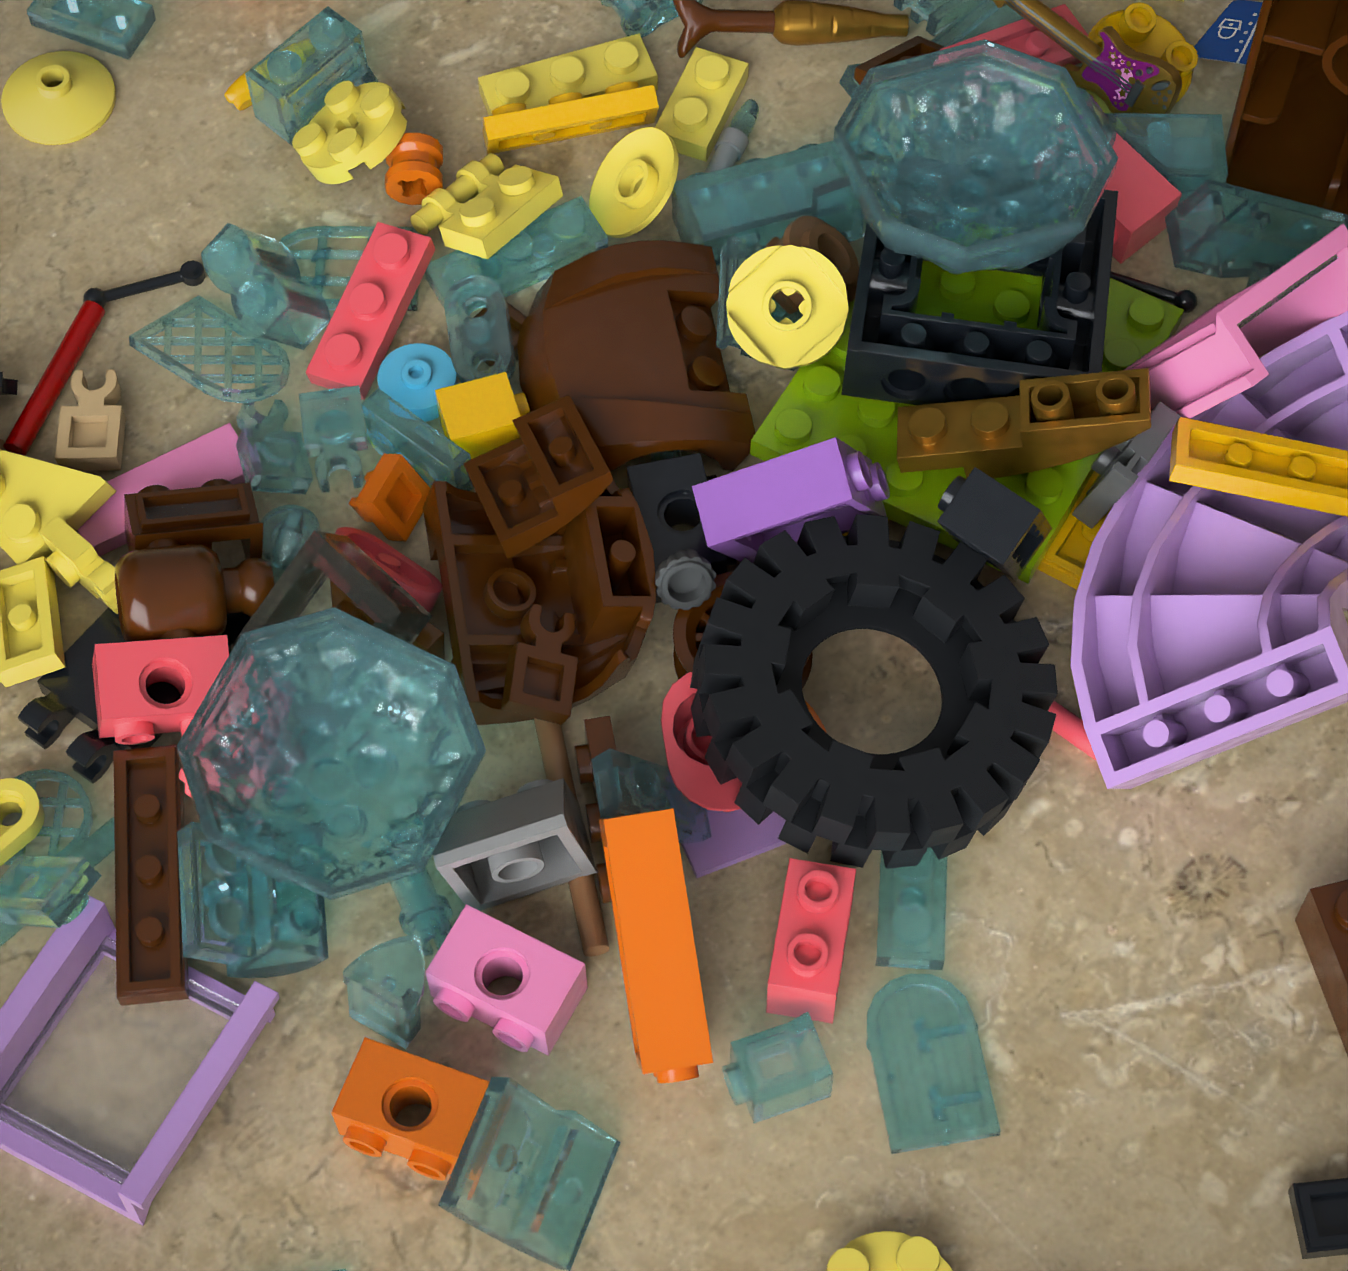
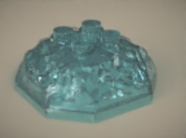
M985 39L870 68L835 126L833 138L840 153L849 185L860 203L864 218L884 246L895 253L929 260L955 275L1000 268L1006 270L1023 269L1033 262L1055 254L1084 231L1116 169L1118 161L1115 151L1066 68Z
M335 607L242 633L177 745V753L205 839L222 847L233 856L262 873L275 878L279 883H289L308 889L329 900L366 889L373 890L382 884L424 872L486 753L483 740L454 664Z

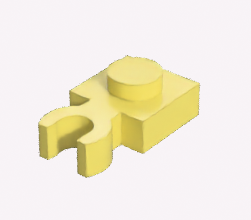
M57 515L38 531L52 551V554L45 559L47 564L68 587L71 588L79 582L97 599L100 598L113 612L118 614L115 567L99 557L93 546Z

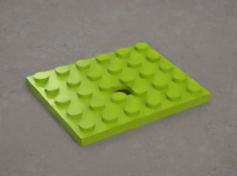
M923 260L916 309L917 314L941 317L942 312L953 313L954 319L1004 325V321L1017 322V327L1037 330L1042 276ZM1110 278L1102 372L1124 370L1174 335L1180 326L1184 309ZM854 299L848 304L849 314L839 342L822 359L808 366H801L751 439L750 455L767 461L836 437L855 450L861 451L863 455L872 460V463L878 462L881 465L890 491V497L883 500L888 519L905 527L912 521L938 530L940 534L937 542L955 549L959 543L937 522L943 514V511L938 508V504L948 486L957 476L960 475L967 479L964 467L901 473L897 461L898 407L915 405L841 395ZM1101 452L1039 471L993 478L1040 509L1052 527L1044 542L1019 576V580L1027 584L1030 582L1093 474L1094 470L1090 467ZM986 562V565L991 566V567L997 569L996 567H994V566L991 565L990 563Z

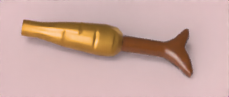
M673 0L676 11L684 25L677 43V53L680 58H684L702 38L712 32L772 34L782 44L800 46L849 42L877 37H907L909 29L907 14H884L855 7L804 0L782 1L773 11L712 9L696 0Z

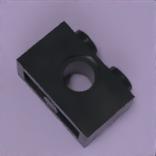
M700 453L627 467L628 488L639 505L654 550L655 573L662 561L677 551L687 548L695 549L699 555L706 558L716 575L726 573L727 566L737 563L736 559L707 546L692 486L715 479L717 476H706ZM677 524L694 526L693 529L687 531H678L671 527ZM656 594V603H661V597Z

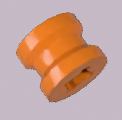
M404 133L397 146L386 157V163L390 168L385 174V191L390 198L399 203L422 205V200L437 188L443 189V175L439 171L443 164V146L430 135Z

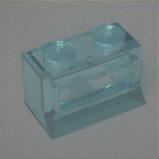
M328 6L245 73L255 118L290 145H292L295 134L302 127L308 125L312 118L326 105L324 98L327 92L336 84L349 80L356 87L364 83L379 82L367 64L362 31Z

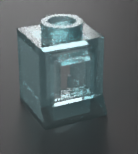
M809 1012L788 1023L730 1042V1064L722 1066L726 1086L734 1105L746 1103L753 1123L831 1097L834 1074Z

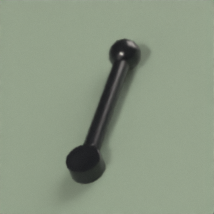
M192 260L185 262L181 266L180 271L105 291L99 288H90L84 293L83 303L86 300H90L104 307L106 302L181 282L188 286H197L205 279L204 267L200 262Z
M1111 271L1110 278L1163 301L1173 303L1175 306L1184 309V313L1192 312L1197 306V297L1190 290H1182L1177 293Z

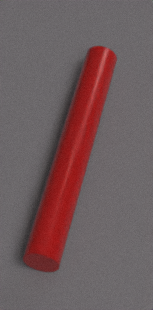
M86 300L82 304L3 445L6 451L23 456L27 455L105 315L104 308L98 303Z

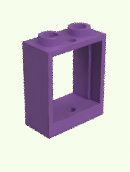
M836 437L692 486L708 548L740 562L746 558L752 563L760 544L784 530L797 543L805 522L835 516L842 534L847 533L856 514L887 516L883 500L890 497L888 482L881 465L878 462L872 463V460L863 455L861 451L855 450Z

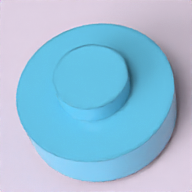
M424 343L408 344L395 349L382 361L377 374L381 401L387 411L398 419L414 423L427 422L438 418L439 413L435 390L458 384L455 365L449 355L436 346Z

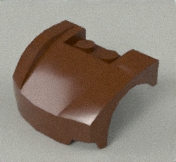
M641 240L616 244L591 252L552 273L536 293L529 314L520 327L517 343L519 380L530 412L566 395H570L610 472L632 459L654 452L672 450L697 451L717 460L723 470L734 471L750 454L751 439L756 432L747 394L730 392L711 307L723 295L712 246L666 240Z
M434 481L424 503L423 513L430 560H438L453 656L447 669L455 726L490 725L534 720L532 717L501 710L509 650L517 642L526 644L521 635L520 624L523 616L534 604L542 606L540 623L549 632H555L556 623L565 612L571 613L574 616V632L561 647V653L578 657L572 708L591 700L624 679L638 657L647 629L652 621L656 603L654 550L639 505L630 489L626 487L619 489L615 482L612 481L604 492L572 521L541 542L508 559L477 493L458 489L447 481Z

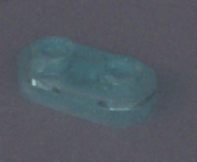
M470 275L461 278L450 287L444 301L451 360L455 372L461 383L506 372L510 380L515 371L516 360L508 305L502 289L496 281L487 276ZM477 308L488 309L481 317H469ZM483 361H495L494 366L485 371L477 370V367Z

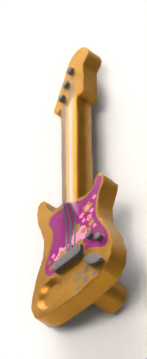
M993 0L998 8L1005 5L1009 6L1083 63L1082 67L1068 63L1060 68L1059 73L1072 84L1090 90L1106 103L1115 119L1131 136L1141 140L1146 139L1156 133L1163 125L1176 104L1182 88V79L1179 71L1172 64L1158 57L1136 52L1124 43L1112 26H1106L1099 30L1098 36L1102 40L1101 48L1039 0Z

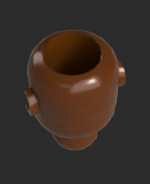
M160 538L151 542L145 549L126 553L116 563L115 589L122 635L126 642L223 635L227 626V614L242 612L250 617L259 618L269 615L276 609V591L272 566L270 562L262 558H248L241 561L236 567L222 568L217 553L207 546L201 544L181 545L175 539Z

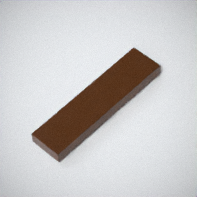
M179 744L113 751L117 999L121 1006L189 999L183 781L179 779V772L183 766V753Z

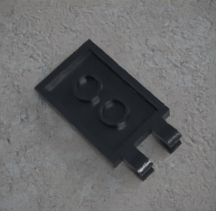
M109 607L64 653L66 667L45 674L37 681L41 692L46 696L33 699L23 708L18 716L19 721L28 726V729L24 732L25 735L44 749L57 740L63 729L74 717L92 728V731L79 735L66 750L67 755L76 761L72 766L73 770L92 784L98 781L113 762V751L151 747L163 734H155V738L152 741L135 745L118 744L115 742V737L99 738L92 668L95 644L126 642L122 635L119 615ZM242 612L227 614V626L223 635H227L230 661L264 626L261 617H250ZM157 682L146 689L148 695L154 701L161 704H170L181 698L178 689L170 683Z

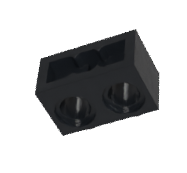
M974 467L967 479L960 475L957 476L948 486L938 504V508L943 511V514L937 522L955 541L964 543L988 559V563L1017 581L1052 530L1051 525L1040 509L976 467Z

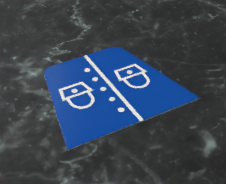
M1248 0L1232 1L1194 46L1198 58L1246 65L1262 2Z

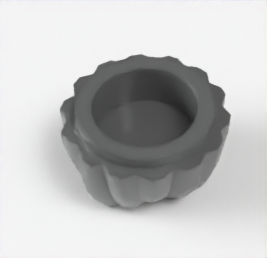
M695 549L679 550L659 564L655 573L656 594L661 597L664 605H670L672 609L677 610L681 608L689 610L692 607H699L703 601L711 597V592L716 588L714 582L716 573L711 567L710 562L699 555Z

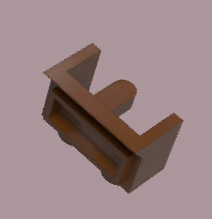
M213 479L196 488L170 490L162 485H151L143 488L138 493L124 494L125 536L129 552L145 549L151 542L161 538L175 539L181 545L201 544L211 549L212 542L241 540L246 559L253 557L262 558L264 523L259 521L250 482L232 484L225 479Z

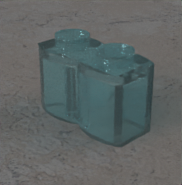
M227 223L201 252L203 266L208 277L216 287L230 294L232 307L238 320L252 334L304 350L330 322V312L324 297L315 286L301 279L299 266L294 255L280 241Z

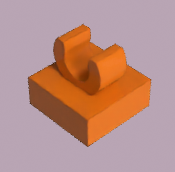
M384 453L375 469L366 473L364 476L366 484L358 497L351 498L349 505L364 521L373 522L388 540L406 542L423 514V506L431 488L402 454Z

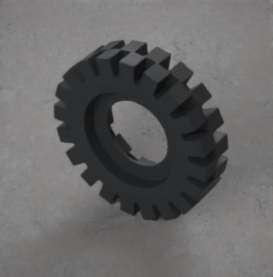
M856 514L846 536L842 535L835 516L808 521L804 523L797 543L784 530L760 544L754 562L752 563L744 558L726 579L720 598L716 597L694 659L690 688L697 689L691 706L696 736L712 737L705 754V759L718 782L723 784L738 778L742 783L734 803L758 825L773 811L786 820L778 839L807 854L816 836L832 841L830 862L863 868L872 850L882 851L885 868L889 869L918 866L929 847L932 848L938 860L965 849L977 830L984 836L1006 815L1040 762L1039 757L1050 741L1056 714L1049 712L1048 709L1056 698L1058 690L1055 665L1038 664L1049 646L1038 618L1034 617L1015 621L1014 618L1025 599L1024 596L1005 574L984 587L977 579L988 559L964 543L960 542L947 560L935 555L934 551L940 534L938 530L910 521L899 542L889 540L888 516ZM870 629L894 635L917 649L934 670L941 690V712L932 732L917 745L890 754L866 753L840 743L829 736L813 719L805 703L802 691V674L805 662L811 652L821 642L840 632Z

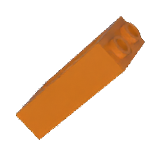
M674 808L599 819L636 1062L643 1074L653 1073L654 1077H657V1083H672L699 1077L697 1065L713 1063Z

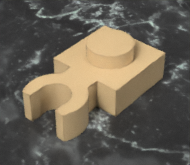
M114 369L106 371L105 384L97 390H88L83 370L74 371L71 377V388L78 406H60L55 452L57 465L79 471L121 470L126 417L122 405H116L121 397V387Z

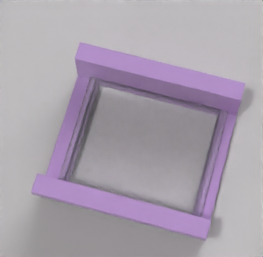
M81 892L0 1009V1149L143 1226L151 1202L266 1023H271L275 1017L273 1008L280 998L279 993L254 981L246 995L188 966L189 999L121 1006L117 999L116 928L105 903Z

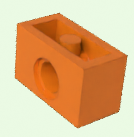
M364 1037L331 1113L339 1134L344 1136L343 1142L360 1153L372 1157H381L383 1151H387L408 1159L407 1165L412 1170L426 1177L443 1181L446 1180L448 1174L467 1180L498 1103L493 1082ZM422 1104L431 1109L427 1119L419 1125L403 1126L395 1121L398 1113L408 1105Z

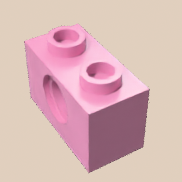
M467 904L425 971L430 994L434 997L433 1003L442 1012L462 1022H468L470 1017H473L493 1027L492 1033L507 1046L521 1052H528L529 1048L532 1047L548 1056L588 988L585 963ZM503 976L514 977L521 982L514 992L507 995H496L487 990L492 981Z

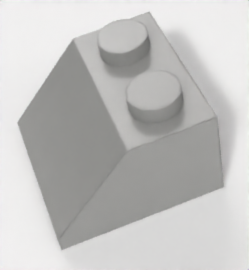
M564 778L556 781L548 779L532 781L523 785L516 794L492 802L488 800L471 801L460 806L455 811V814L437 819L433 853L436 869L465 905L467 904L479 911L570 882L578 877L597 873L579 803Z

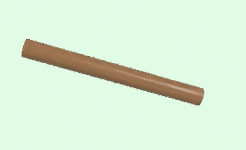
M533 718L546 779L556 781L564 778L577 799L561 725ZM594 874L578 877L568 882L583 954L589 957L602 955L608 952L610 948Z

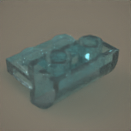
M192 821L177 832L183 957L226 964L227 976L235 978H268L293 974L316 966L329 958L320 835L263 823L250 833Z

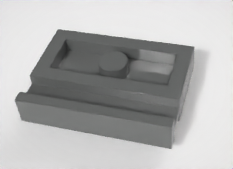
M1160 401L1151 411L1150 429L1121 444L1102 451L1090 467L1099 476L1087 491V496L1072 512V515L1092 529L1111 509L1114 503L1135 483L1139 477L1137 474L1148 464L1181 416Z

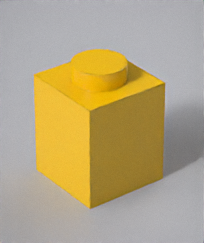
M506 372L435 390L440 425L455 472L466 470L463 463L519 438L512 420L530 412L524 392L513 394Z

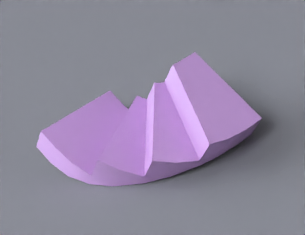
M1348 311L1322 322L1269 351L1259 358L1268 371V376L1253 387L1190 418L1348 451ZM1174 427L1148 464L1137 474L1139 477L1135 483L1112 506L1091 544L1074 599L1070 666L1083 726L1107 789H1132L1348 702V625L1344 612H1348V517L1169 481L1171 439Z

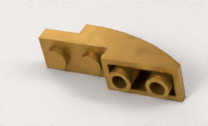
M1141 368L1020 380V396L898 407L897 461L900 471L904 473L964 467L967 478L974 467H976L991 478H1001L1039 471L1102 452L1151 428L1149 369Z

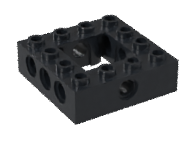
M876 159L841 395L910 405H926L1020 396V380L1102 372L1118 191ZM923 260L1042 276L1037 330L1017 327V322L1004 321V325L954 319L953 313L942 312L941 317L917 314L916 309Z

